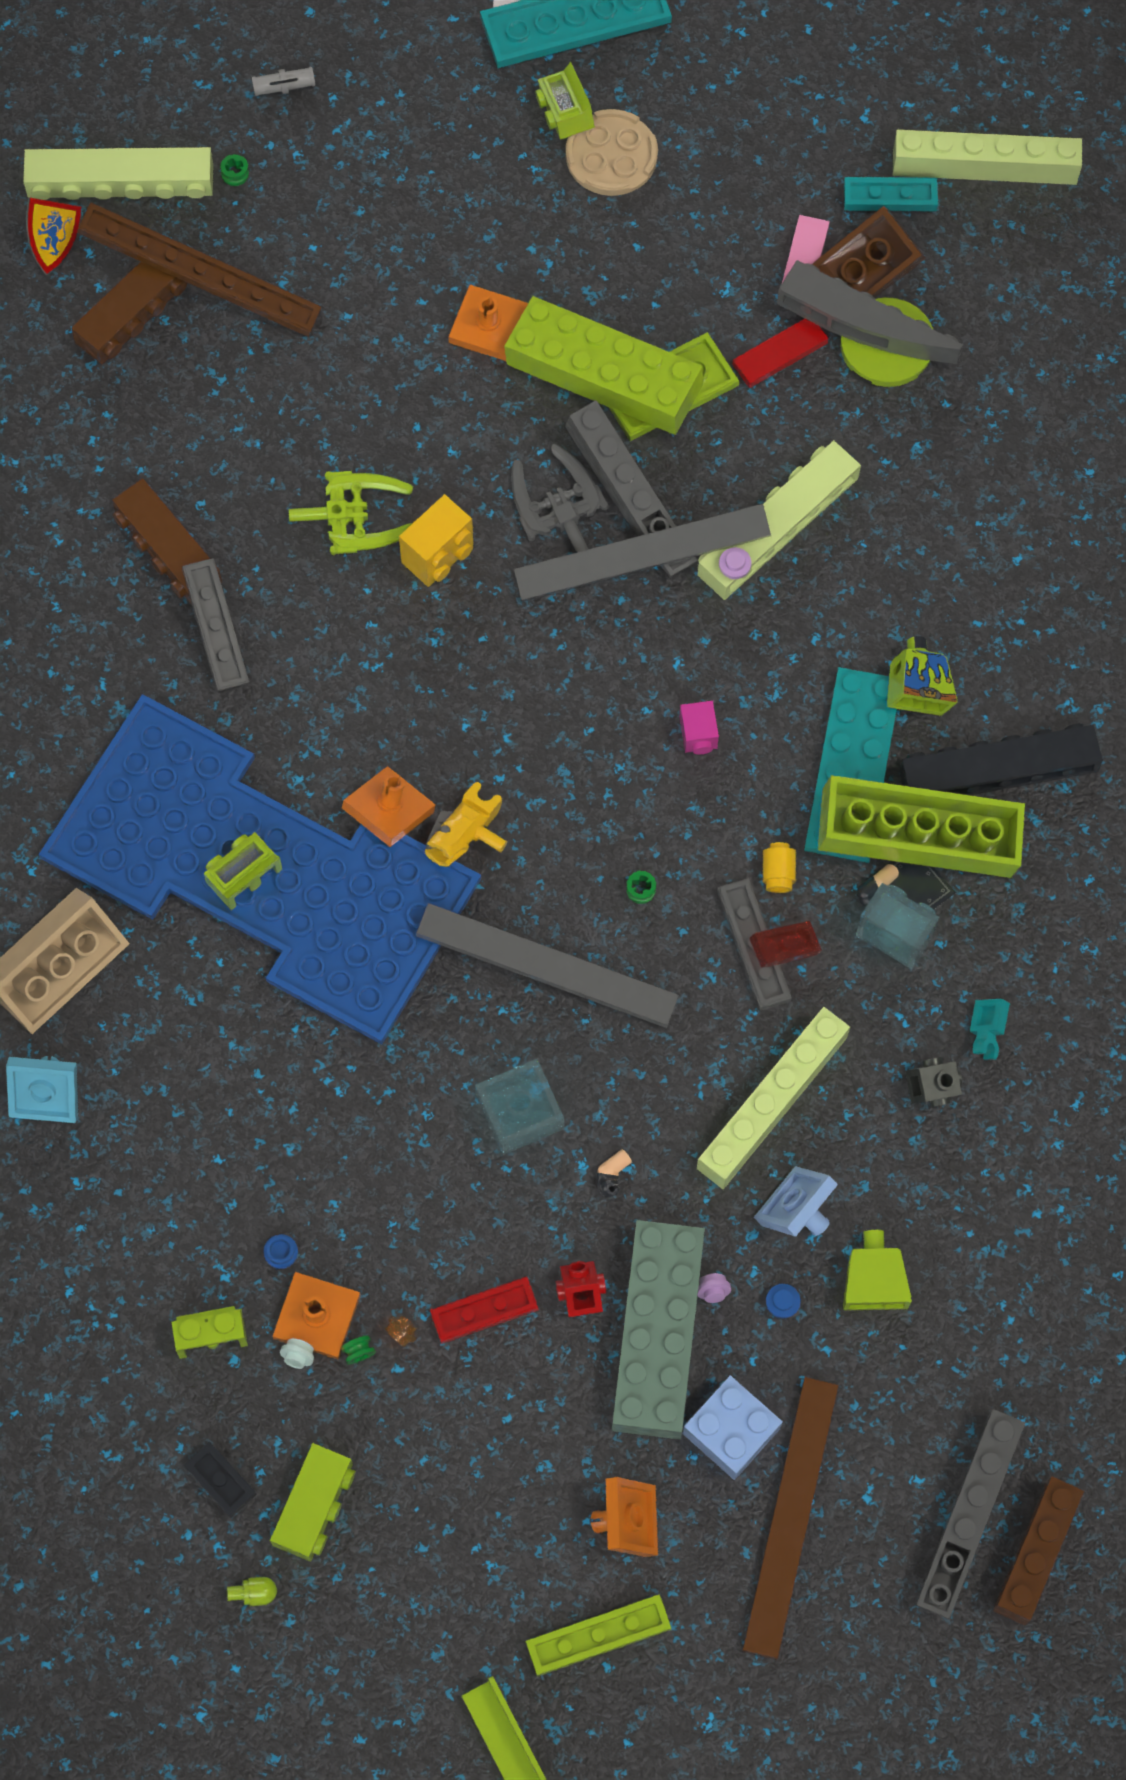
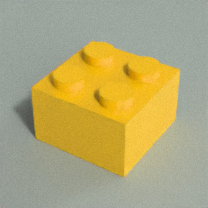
M444 494L399 536L401 563L427 587L431 586L435 581H442L450 572V567L458 559L460 561L464 560L473 550L472 518Z

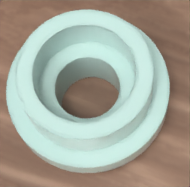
M292 1338L287 1341L286 1345L281 1347L280 1354L284 1358V1362L293 1368L302 1369L304 1366L312 1365L314 1361L312 1354L314 1348L303 1340Z

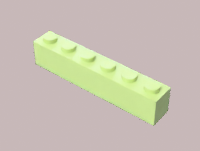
M897 130L893 148V176L1077 185L1082 167L1081 138Z
M211 147L25 149L24 186L27 197L41 200L49 198L76 200L80 197H96L98 199H109L111 197H127L130 199L159 197L168 199L173 196H189L191 198L213 196V159Z
M834 440L826 448L824 446L819 447L811 456V461L804 468L802 466L797 467L790 474L788 482L781 488L779 486L775 487L767 495L766 502L763 505L771 537L729 547L741 548L749 554L751 569L746 576L740 579H730L721 572L719 559L721 554L729 548L702 554L699 557L698 576L722 599L726 600L858 480L861 465Z
M823 1007L699 1157L697 1170L724 1189L848 1037L850 1026Z

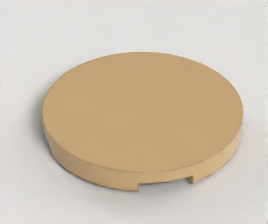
M616 109L594 112L595 128L569 136L567 139L566 162L570 173L584 188L601 195H623L640 188L652 176L657 164L658 145L655 135L639 120L638 116L630 112Z

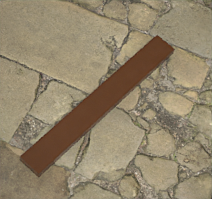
M90 202L79 225L77 233L307 337H309L321 310V306L94 203Z
M804 1378L743 1652L775 1660L778 1659L839 1385L812 1378Z

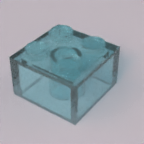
M882 883L861 914L856 936L913 970L931 942L940 917L935 915L934 909L927 904L921 902L917 904L907 898V894L899 887L894 885L889 887Z
M538 1059L475 1085L476 1098L502 1156L564 1130V1116Z

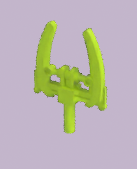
M328 471L325 473V479L329 481V484L326 486V496L330 495L327 507L289 509V522L328 520V525L332 526V532L328 531L329 540L333 543V546L330 547L332 555L357 553L360 550L375 549L398 542L399 536L413 524L409 523L379 533L365 534L363 524L364 521L368 520V513L363 512V510H367V502H363L361 499L362 489H380L410 495L413 491V486L384 475L352 473V471ZM345 490H351L354 497L352 502L348 503L344 499ZM349 522H353L356 526L354 534H347L346 525Z

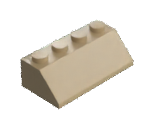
M75 888L0 957V1004L33 1034L130 943L95 900Z

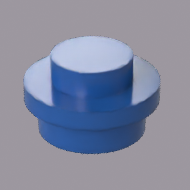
M275 1235L264 1246L265 1260L273 1268H288L297 1259V1245L287 1235Z
M778 1284L772 1287L767 1294V1309L777 1318H790L797 1313L800 1307V1295L794 1287L788 1284Z

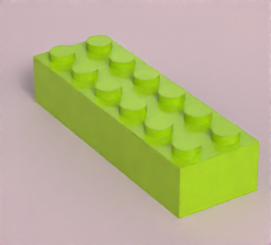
M532 296L504 346L507 365L590 400H596L598 403L609 408L618 409L626 415L647 422L674 435L677 434L703 386L702 365Z
M831 775L822 790L818 850L1011 878L1021 867L1025 803Z

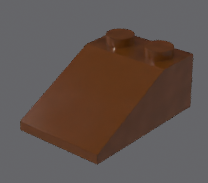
M883 206L812 265L816 266L820 272L832 278L842 279L849 287L859 292H867L875 297L903 278L924 261L926 257L890 210Z

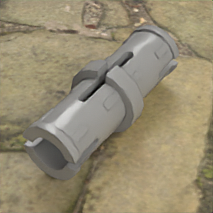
M312 67L286 72L285 69H279V73L252 77L255 96L281 91L282 94H288L289 90L315 86ZM297 78V81L270 85L271 82Z

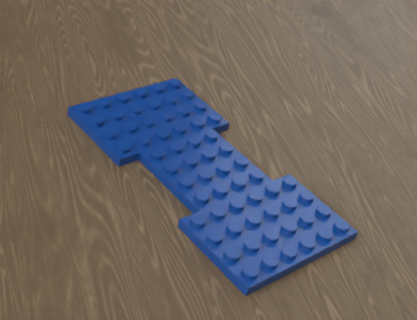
M142 694L40 851V859L152 920L168 895L172 893L277 950L281 954L266 977L267 983L382 1045L441 947L439 944L416 936L428 903L460 915L480 883L481 874L456 861L449 867L439 866L426 856V845L407 835L391 847L362 824H360L351 841L241 783L240 781L255 759L254 753ZM256 832L265 844L280 857L282 870L276 873L271 868L260 877L261 885L255 891H250L247 887L234 898L236 907L231 911L206 883L204 872L207 869L205 867L215 856L221 855L224 857L232 851L231 846L237 838L244 834L249 837ZM254 849L223 874L220 879L226 884L261 855Z

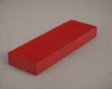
M803 319L733 359L732 365L750 389L828 344L829 338L819 325Z
M526 1276L431 1309L430 1313L440 1342L444 1344L539 1311Z

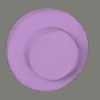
M729 548L721 554L719 568L726 577L740 579L749 573L751 558L741 548Z
M708 1274L699 1279L697 1296L708 1303L721 1302L731 1292V1285L722 1274Z

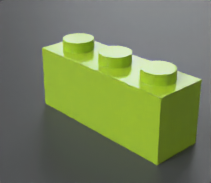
M312 1443L270 1539L272 1546L310 1562L314 1554L320 1556L328 1538L327 1535L323 1534L328 1521L334 1523L341 1509L342 1503L337 1502L342 1489L348 1491L356 1473L355 1470L351 1469L353 1463L350 1458Z

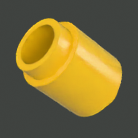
M771 843L770 848L763 850V883L766 884V890L769 892L792 891V884L796 882V850L789 848L788 843Z

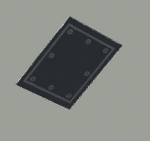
M896 861L888 863L898 869L899 875L886 889L915 924L956 894L934 867Z

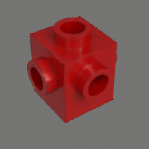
M577 1261L570 1265L560 1266L562 1280L555 1281L558 1301L565 1300L568 1316L574 1317L603 1312L601 1294H606L605 1279L603 1273L597 1274L594 1261Z

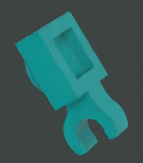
M1004 999L975 1000L970 1032L977 1036L972 1050L974 1054H984V1060H996L999 1054L996 1035H1004L1010 1003Z

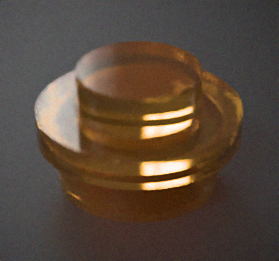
M401 1315L397 1319L395 1316H391L388 1319L390 1323L386 1326L385 1330L400 1345L406 1347L409 1342L414 1343L417 1340V1337L414 1335L417 1329L406 1317Z

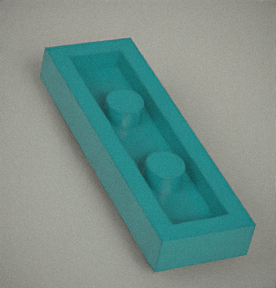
M844 177V211H878L883 206L890 211H937V178Z

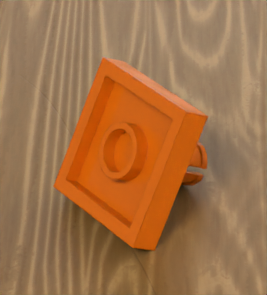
M469 285L449 334V343L506 361L504 346L528 303Z
M387 766L344 799L342 809L391 847L432 815L436 805Z
M295 1272L273 1333V1339L287 1343L292 1338L300 1339L309 1343L314 1348L313 1352L339 1360L342 1351L341 1347L346 1340L361 1296L360 1292Z
M620 1477L605 1479L606 1510L592 1512L591 1519H600L599 1522H591L594 1532L602 1533L607 1531L608 1550L643 1557L658 1556L656 1485Z

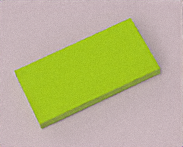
M708 332L669 351L703 366V386L689 411L739 386L738 378ZM609 408L629 441L657 428L647 422L626 415L618 409Z

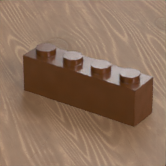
M140 262L71 327L75 343L103 365L109 358L112 359L117 356L122 349V345L131 337L134 338L139 335L146 322L152 317L161 314L166 303L174 296H179L186 289L187 282Z
M142 478L112 499L115 509L112 515L123 530L127 527L132 532L133 536L131 538L141 552L146 550L151 555L152 559L150 561L160 575L166 573L171 579L170 586L179 598L185 596L191 603L182 566L210 558ZM216 566L217 571H218V575H219V578H220V582L222 583L220 570H219V568Z
M1053 1476L1047 1481L993 1609L994 1612L1024 1626L1031 1621L1083 1496V1490Z

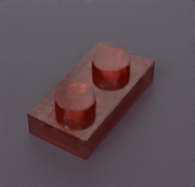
M810 920L757 932L749 938L761 968L816 956L822 951Z

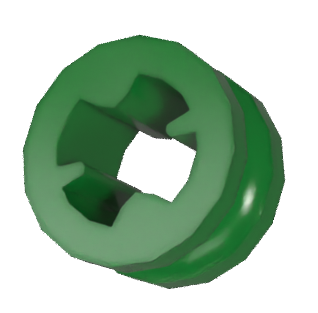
M233 154L228 155L222 160L220 166L221 176L226 184L239 186L246 182L249 171L247 160L244 157ZM234 166L236 169H240V172L235 173L229 168Z
M637 871L629 876L626 892L631 901L637 904H645L653 899L656 893V881L650 873ZM640 881H645L646 888L650 887V890L644 889L643 894L636 893L637 888H632V886L639 885Z
M370 1336L358 1337L341 1347L342 1352L348 1355L346 1358L347 1364L361 1362L376 1353L375 1348L369 1346L371 1342Z

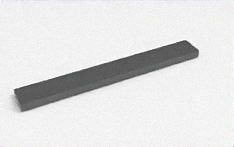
M760 504L516 568L514 572L521 600L526 601L771 537V532L764 505Z
M429 903L416 933V936L665 1028L668 1026L678 995Z

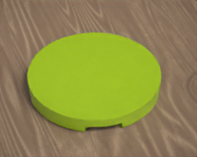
M896 298L875 299L887 306L898 308L904 315L914 320L926 322L933 329L926 315L911 303ZM841 336L840 346L845 363L851 371L854 370L861 377L871 381L873 385L894 387L907 384L918 378V375L930 363L929 360L890 353Z

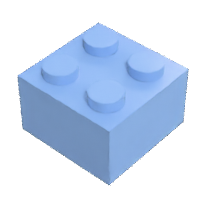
M730 1375L684 1426L683 1435L735 1480L780 1430L783 1421Z

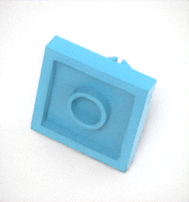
M48 1056L41 1058V1060L17 1057L8 1058L6 1073L9 1117L76 1123L78 1117L76 1063L62 1062L52 1056L51 1060H48Z

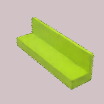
M494 1677L488 1678V1682L462 1695V1699L503 1779L546 1780Z

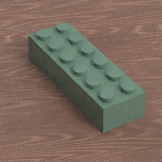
M636 1221L612 1431L681 1440L705 1228Z

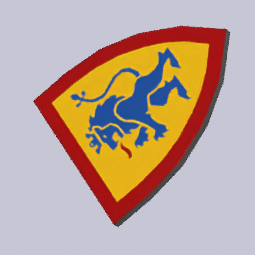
M28 197L26 211L28 243L35 261L44 274L47 275L69 253L77 236L82 207Z

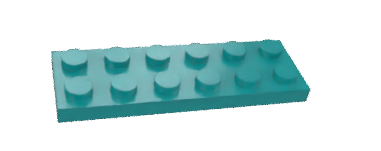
M520 0L480 11V19L497 68L664 25L672 21V15L666 0Z
M838 667L804 851L869 863L870 858L818 850L822 790L831 775L884 783L897 711L895 708L887 707L889 676Z

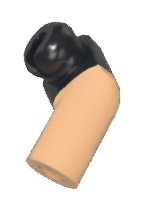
M887 864L878 873L859 885L857 896L863 906L874 905L877 901V894L898 877V869L892 864Z
M623 1149L598 1167L597 1189L604 1197H613L618 1194L620 1190V1185H618L619 1172L632 1163L631 1158Z

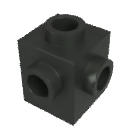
M942 1057L922 1060L923 1067L905 1071L912 1104L930 1101L931 1107L950 1104V1097L962 1094V1075L956 1067L955 1061L943 1063Z

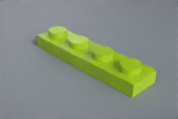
M659 1594L527 1640L526 1645L538 1677L670 1631L671 1625Z

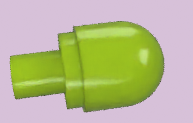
M251 1577L248 1580H242L241 1586L227 1587L228 1601L243 1600L244 1605L249 1606L267 1605L275 1599L277 1594V1587L274 1581L268 1577Z

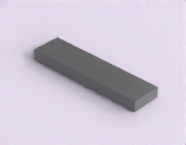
M214 558L182 566V572L217 692L248 684L249 679Z
M749 878L718 887L717 892L759 1011L791 1002V994Z

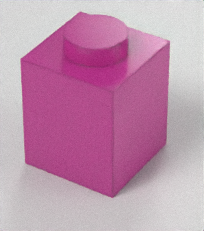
M713 701L680 705L679 718L685 753L693 752L694 754L701 755L717 749L719 735Z

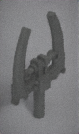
M554 443L551 447L552 454L566 467L576 484H574L573 489L568 491L567 489L562 491L561 487H559L554 495L550 491L547 492V498H544V501L539 503L537 501L531 502L524 480L523 465L521 461L514 460L511 473L512 492L520 515L519 520L528 536V540L534 541L535 535L538 534L546 536L552 532L550 529L557 527L560 528L561 532L566 531L576 553L588 550L577 526L580 516L587 514V517L593 516L599 508L607 510L608 503L599 486L595 485L584 466L570 452ZM574 495L583 497V500L576 503L567 501ZM552 507L550 514L539 517L538 514H540L541 509Z

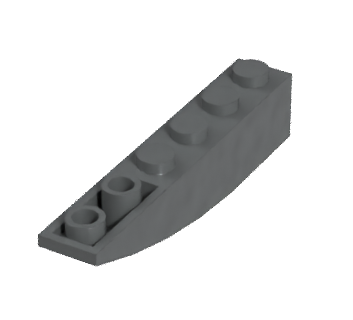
M797 260L779 288L778 305L835 334L860 344L922 360L957 364L960 360L963 344L959 343L955 337L939 333L926 322L914 320L904 315L898 308L887 306L875 300L871 294L863 291L859 292L849 287L842 279L832 278L820 272L812 264H804Z
M595 400L569 415L565 426L567 431L637 536L676 527L598 402ZM691 557L660 566L671 578L698 560L696 557Z
M995 1409L988 1415L916 1606L950 1619L1026 1422Z

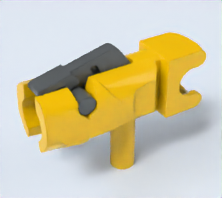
M475 782L463 795L462 802L454 811L440 812L426 843V856L439 866L449 867L468 851V844L472 840L477 841L478 839L501 853L507 845V841L484 827H487L498 814L502 804L500 795H495L488 801L481 800L477 794L481 789V784Z

